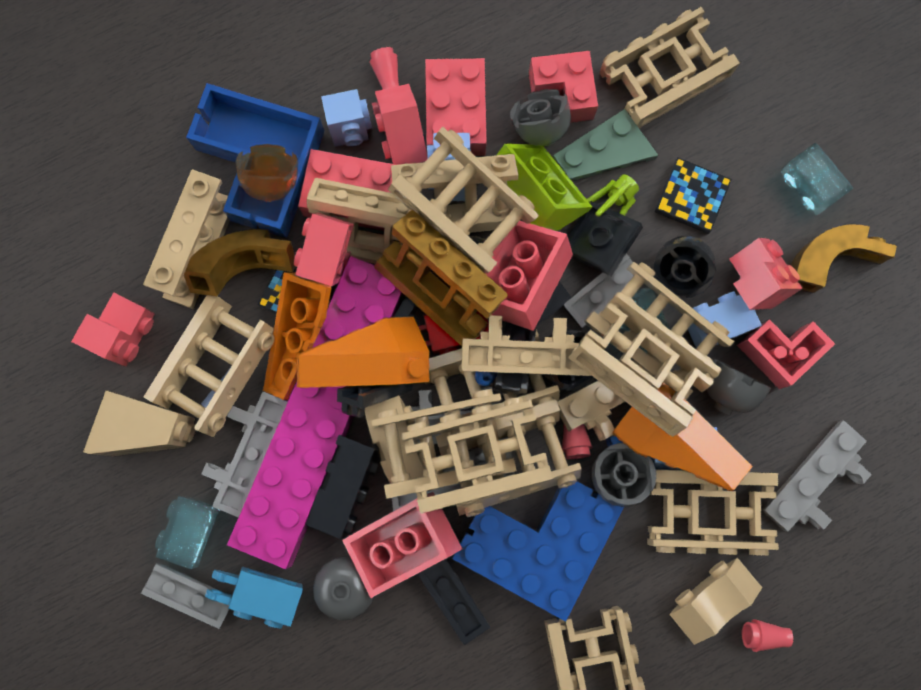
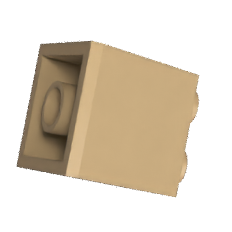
M105 391L83 452L94 455L119 456L183 448L187 442L193 439L196 430L194 429L195 418Z

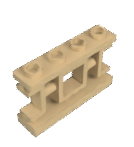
M702 7L693 12L691 10L683 12L675 22L669 25L664 23L658 26L652 32V35L644 39L639 37L633 40L627 49L621 52L614 51L603 59L600 70L602 78H607L606 82L608 85L622 79L634 99L627 102L624 109L631 115L638 128L732 76L739 66L740 62L734 54L728 56L729 51L726 47L713 54L701 34L707 30L710 24L708 19L704 20L702 17L705 13ZM688 31L686 37L692 46L684 50L676 37ZM670 52L682 72L664 81L652 61ZM699 55L707 69L694 76L697 69L691 59ZM640 58L638 65L644 73L634 77L627 64ZM651 83L658 97L645 104L648 97L641 87Z
M320 178L314 179L307 197L309 213H321L354 224L347 250L351 251L350 256L376 264V261L383 256V251L395 242L393 240H398L391 234L393 225L411 211L392 193ZM335 214L348 216V218L336 216ZM358 222L385 228L384 235L358 230Z
M617 292L600 314L612 324L607 333L601 338L590 329L568 358L673 437L688 427L693 419L692 415L696 411V409L683 400L691 386L693 385L701 392L705 391L713 384V379L720 374L722 369L711 358L701 354L689 345L683 337L676 335L664 326L658 318L644 311L633 299L623 295L621 292ZM622 324H625L637 334L632 341L618 332ZM610 342L624 352L619 361L604 350ZM639 346H642L663 362L655 377H652L630 360ZM675 363L688 372L684 380L670 371ZM662 382L676 391L671 400L657 390Z
M523 397L512 398L504 401L505 407L492 410L491 405L472 409L471 416L459 418V414L456 413L439 418L440 424L427 427L426 422H420L407 426L408 432L401 434L406 454L409 455L423 451L431 482L414 487L420 513L442 509L553 479L546 453L529 457L521 425L536 422L532 400L524 402ZM521 412L524 415L523 417L512 419L511 422L515 437L497 441L493 424L479 428V423ZM456 429L460 431V433L447 436L451 453L432 458L428 441L419 444L414 442L417 439ZM488 434L496 466L464 474L456 442ZM519 450L523 466L537 463L538 469L496 480L492 478V474L505 471L500 454ZM455 466L459 483L468 480L473 482V486L431 497L427 495V491L440 488L436 475L438 470Z
M656 470V485L649 495H663V526H648L649 538H647V545L656 546V552L675 553V547H687V553L706 554V548H718V554L737 555V549H749V555H769V550H779V544L775 543L777 530L761 529V498L776 499L774 486H778V473L748 472L739 485L762 486V492H749V507H736V491H723L722 487L699 479L695 474L687 471ZM661 483L700 484V490H688V505H674L673 489H661ZM698 496L724 497L725 528L699 527ZM674 518H688V534H701V540L661 539V533L674 534ZM736 519L749 520V534L752 536H763V542L723 540V535H736Z
M619 606L600 610L603 626L575 632L570 616H568L566 622L557 618L544 620L559 690H586L582 667L611 661L617 690H626L625 685L627 684L629 690H645L642 677H637L635 664H639L637 650L634 644L630 645L627 632H632L631 621L628 613H623ZM611 620H614L623 662L619 661L618 653L615 650L600 653L597 637L614 634ZM562 630H566L569 642L585 640L588 655L572 659L574 672L570 673Z

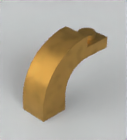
M843 225L825 231L806 244L797 253L791 266L799 274L800 280L798 282L802 287L801 290L815 293L825 287L828 271L835 257L847 255L882 264L894 258L897 246L886 243V240L880 237H868L869 226Z
M244 230L217 238L200 248L191 256L183 276L190 293L218 297L225 284L233 276L245 270L267 268L293 272L296 267L294 266L295 254L291 241L271 239L268 230Z

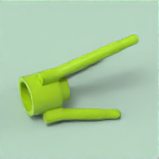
M624 174L617 181L611 180L604 188L587 198V201L589 203L591 201L595 202L608 193L609 199L596 211V216H601L614 203L618 206L623 204L619 213L625 216L629 208L636 202L634 195L639 191V186L630 176Z

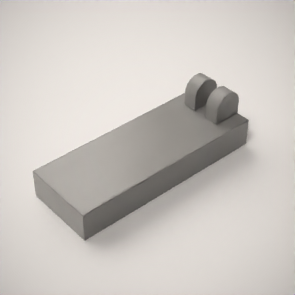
M627 253L612 277L601 273L564 304L566 310L581 328L587 325L584 323V320L591 312L595 311L599 314L603 311L607 303L617 292H621L634 276L626 270L633 263Z
M156 563L152 574L141 594L218 629H220L229 611V605L205 597L207 589L215 588L160 563Z

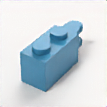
M243 566L239 575L221 570L213 571L212 578L219 582H226L236 586L232 595L217 589H207L206 598L229 605L228 609L234 610L233 615L239 618L251 620L252 616L265 619L264 624L274 628L282 629L283 625L291 627L303 591L302 584Z

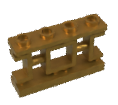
M414 210L409 211L392 227L391 234L403 245L401 246L397 241L393 242L383 251V256L376 261L374 268L463 347V339H476L487 327L488 323L476 312L479 311L488 319L499 308L508 294ZM432 269L439 277H441L448 285H450V289L443 282H441L434 274H432L430 270Z

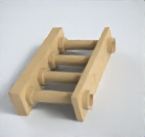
M442 127L434 137L440 146L411 178L407 177L405 179L399 175L391 183L388 190L407 208L418 213L479 269L487 274L497 264L492 258L494 256L493 251L521 219L526 224H529L539 215L534 211L533 203L522 195L519 197L463 145V139L455 131H447ZM451 154L464 168L435 200L431 199L429 201L420 193L422 190L421 186L447 156ZM475 176L488 189L459 222L455 221L453 223L444 215L446 213L445 208L470 179ZM498 197L512 211L484 243H478L477 245L468 236L470 234L469 229Z
M514 154L477 157L506 185L507 181L518 180ZM456 159L444 160L422 184L421 189L434 188V197L436 199L464 166ZM425 162L391 165L392 182L399 175L405 179L407 177L411 178ZM475 176L464 186L465 203L447 205L445 208L446 213L444 215L453 223L455 221L459 222L477 202V184L481 182ZM497 197L469 229V232L495 230L512 210Z
M193 169L190 172L143 284L146 287L163 292L162 298L190 309H194L199 294L190 293L183 276L190 258L209 242L224 236L230 221L223 212L228 196L218 192L222 180Z
M633 262L628 266L626 270L634 276L621 291L623 295L632 298L643 284L658 294L657 298L646 310L648 314L657 317L669 303L683 314L671 329L672 332L682 337L691 324L694 323L708 334L696 348L703 355L707 356L717 343L723 347H730L734 341L727 336L730 332L716 321L711 324L653 277L656 273L643 262L639 265ZM593 311L584 320V323L604 337L612 324L600 315L601 312L597 314ZM630 329L629 332L625 331L622 335L632 341L637 334ZM610 342V344H612L620 352L624 353L621 349H619L617 346ZM639 347L630 359L652 377H655L663 365V362L651 353L644 352ZM683 368L672 372L682 380L688 374ZM689 389L688 393L684 397L685 400H687V398L693 392L692 389Z
M207 295L147 390L144 398L168 410L172 403L176 404L199 418L194 429L214 437L217 431L224 426L226 416L263 355L273 345L274 328L262 320L253 328L228 314L232 308L230 304L220 297ZM221 324L248 338L239 355L212 340ZM205 350L232 365L223 381L196 366ZM189 376L216 392L206 408L180 393Z
M536 329L535 341L539 342V334ZM462 348L429 358V382H425V384L430 382L435 384L441 405L454 403L446 381L449 376L459 373L464 375L472 399H474V392L482 391L481 386L475 380L476 371H462ZM529 374L535 392L521 396L524 402L532 400L533 406L555 399L557 402L559 401L560 390L558 385L546 388L542 374ZM509 391L507 394H503L505 401L517 398V396L513 395L514 392ZM504 402L492 405L493 410L505 407ZM472 412L461 415V418L471 416Z
M492 389L474 392V399L403 414H398L397 409L379 412V419L371 420L372 427L375 428L384 426L393 477H390L391 484L384 485L386 499L416 493L415 486L431 483L423 451L425 470L422 471L424 477L411 479L410 473L406 474L396 423L415 419L416 423L426 422L428 427L430 426L428 416L447 413V415L458 413L459 418H461V409L491 405L493 410L491 403L501 401L500 393L493 395ZM495 419L483 422V427L493 424L496 439L499 441ZM459 429L451 431L452 435L460 433ZM488 434L485 435L489 456L486 457V464L475 466L474 460H470L466 440L456 442L464 474L496 466ZM432 436L419 439L420 443L428 441L432 458H435L436 453ZM505 453L500 454L505 471L492 474V476L517 471L514 458L507 459ZM456 470L448 472L436 471L439 487L459 483Z
M556 399L533 406L536 422L521 425L523 436L526 434V431L538 428V430H542L556 469L551 472L553 479L457 504L459 516L466 514L467 517L483 513L486 507L556 485L559 488H565L577 482L576 479L580 478L582 470L580 463L568 466L554 428L556 422L560 421V408ZM523 412L495 419L499 439L506 436L508 438L515 437L511 421L512 419L523 417ZM479 423V428L483 427V424ZM451 432L435 436L441 456L451 453L447 436L452 435ZM485 435L467 439L468 449L478 446V448L483 450L487 463L486 457L489 456ZM525 440V444H526V447H527L528 455H529V457H531L530 452H529V449H528V446H527V443H526V440ZM516 450L522 471L534 470V464L523 466L520 452ZM504 474L492 476L493 480L504 478ZM473 482L460 483L461 488L473 486Z

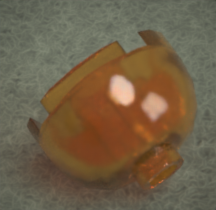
M263 144L250 147L251 153H247L244 156L243 151L238 154L236 158V172L239 184L250 197L260 201L272 202L286 197L295 187L298 177V160L293 152L292 156L285 153V148L282 146Z

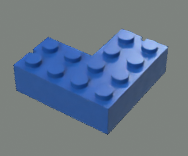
M206 83L197 107L202 115L195 113L186 138L197 151L240 164L223 212L232 222L255 229L258 225L262 230H268L271 234L287 238L298 208L310 150L319 149L325 132L321 119Z
M578 481L565 488L558 487L536 531L489 506L484 508L485 511L473 517L469 528L473 529L474 533L471 536V534L465 532L460 541L462 550L455 553L452 559L566 622L624 507L613 506L603 500L597 493H593L591 496L593 490Z

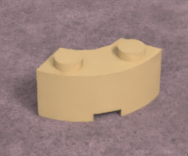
M400 396L365 408L370 435L373 443H376L379 447L380 463L390 484V477H393L384 426L372 427L371 420L379 419L378 413L387 410L397 409L398 414L413 412L410 405L405 406ZM415 419L396 423L406 474L410 473L411 479L424 477L422 470H425L422 451L407 455L401 436L402 433L408 432L407 426L416 423ZM418 439L414 440L415 444H419Z
M738 558L727 564L724 561L717 563L710 569L709 573L711 575L692 591L687 589L675 599L678 605L669 615L694 645L716 635L731 618L751 606L761 591L762 586Z

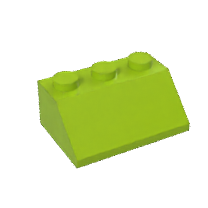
M504 144L497 155H515L518 180L507 181V186L519 197L522 195L533 203L534 211L539 216L530 224L559 231L592 208L591 204L544 146Z

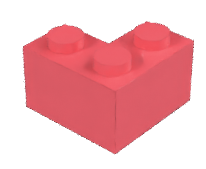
M590 51L531 58L529 67L531 93L543 89L559 90L561 96L565 94L568 98L571 122L594 119L598 109V101Z
M405 84L375 91L377 102L372 103L379 132L385 131L387 141L381 142L385 159L391 158L392 163L395 165L425 162L428 159L418 107L410 85Z
M313 213L311 218H307L302 230V236L306 237L303 249L299 248L294 259V266L297 267L295 275L329 286L339 283L350 258L351 251H348L347 248L354 224L321 213Z
M758 238L729 259L741 279L734 283V286L749 310L773 309L802 289L798 282L800 280L799 274L791 265L787 266L781 257L783 251L774 240Z
M113 293L99 319L87 314L71 342L104 359L126 367L128 362L133 361L139 350L138 344L143 335L148 334L151 330L155 314Z
M769 319L762 323V326L754 329L737 346L778 389L792 386L835 343L814 321L800 327L788 339Z

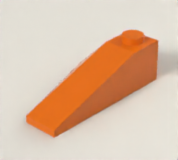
M288 272L283 274L273 331L274 343L270 348L263 391L282 400H288L297 381L296 355L313 347L326 319L331 286Z
M414 317L382 318L370 326L356 329L344 337L325 342L296 355L297 387L397 385L429 382V349Z
M664 382L657 389L669 400H671L676 392ZM631 407L612 432L615 437L635 453L662 461L665 465L674 469L677 467L695 474L699 479L732 492L753 467L697 411L692 415L693 419L688 427L672 437L634 407Z

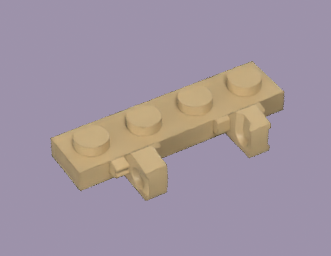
M491 315L489 317V332H481V339H463L462 371L591 376L568 358L579 343H574V335H566L567 318H553L552 337H544V342L509 340L510 336L502 335V316Z
M596 381L557 403L560 408V417L568 431L585 424L588 430L593 428L599 440L602 441L613 435L614 427L611 420L607 417L612 414L610 409L625 401L601 382Z

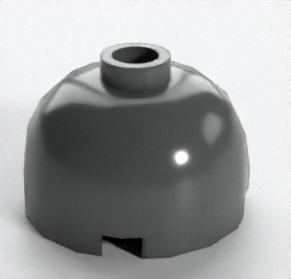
M543 89L527 95L528 101L522 105L520 101L515 103L510 111V118L517 134L526 143L535 146H550L566 134L571 123V112L567 96L565 94L561 96L559 90Z
M714 359L713 362L722 371L713 379V384L706 389L708 395L716 401L713 407L727 415H731L732 411L748 413L758 408L771 388L751 376Z
M624 443L610 445L598 455L592 466L591 481L594 491L603 500L613 506L626 508L638 505L653 491L656 485V470L649 456L639 455Z
M350 556L334 558L324 564L316 574L313 584L314 600L320 611L329 618L340 621L355 619L365 613L374 600V597L370 598Z

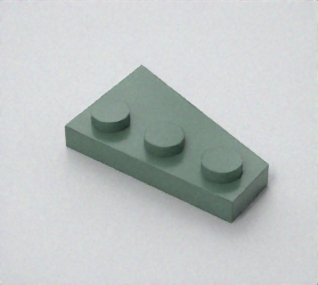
M625 109L553 155V159L571 181L602 174L603 171L618 167H628L633 163L655 160L658 157L654 148Z

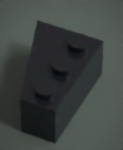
M338 435L335 444L339 446L333 460L328 462L325 470L327 475L322 487L318 489L306 525L342 539L346 533L351 535L358 517L354 516V512L358 504H364L370 489L365 485L369 475H376L381 459L377 457L379 451Z

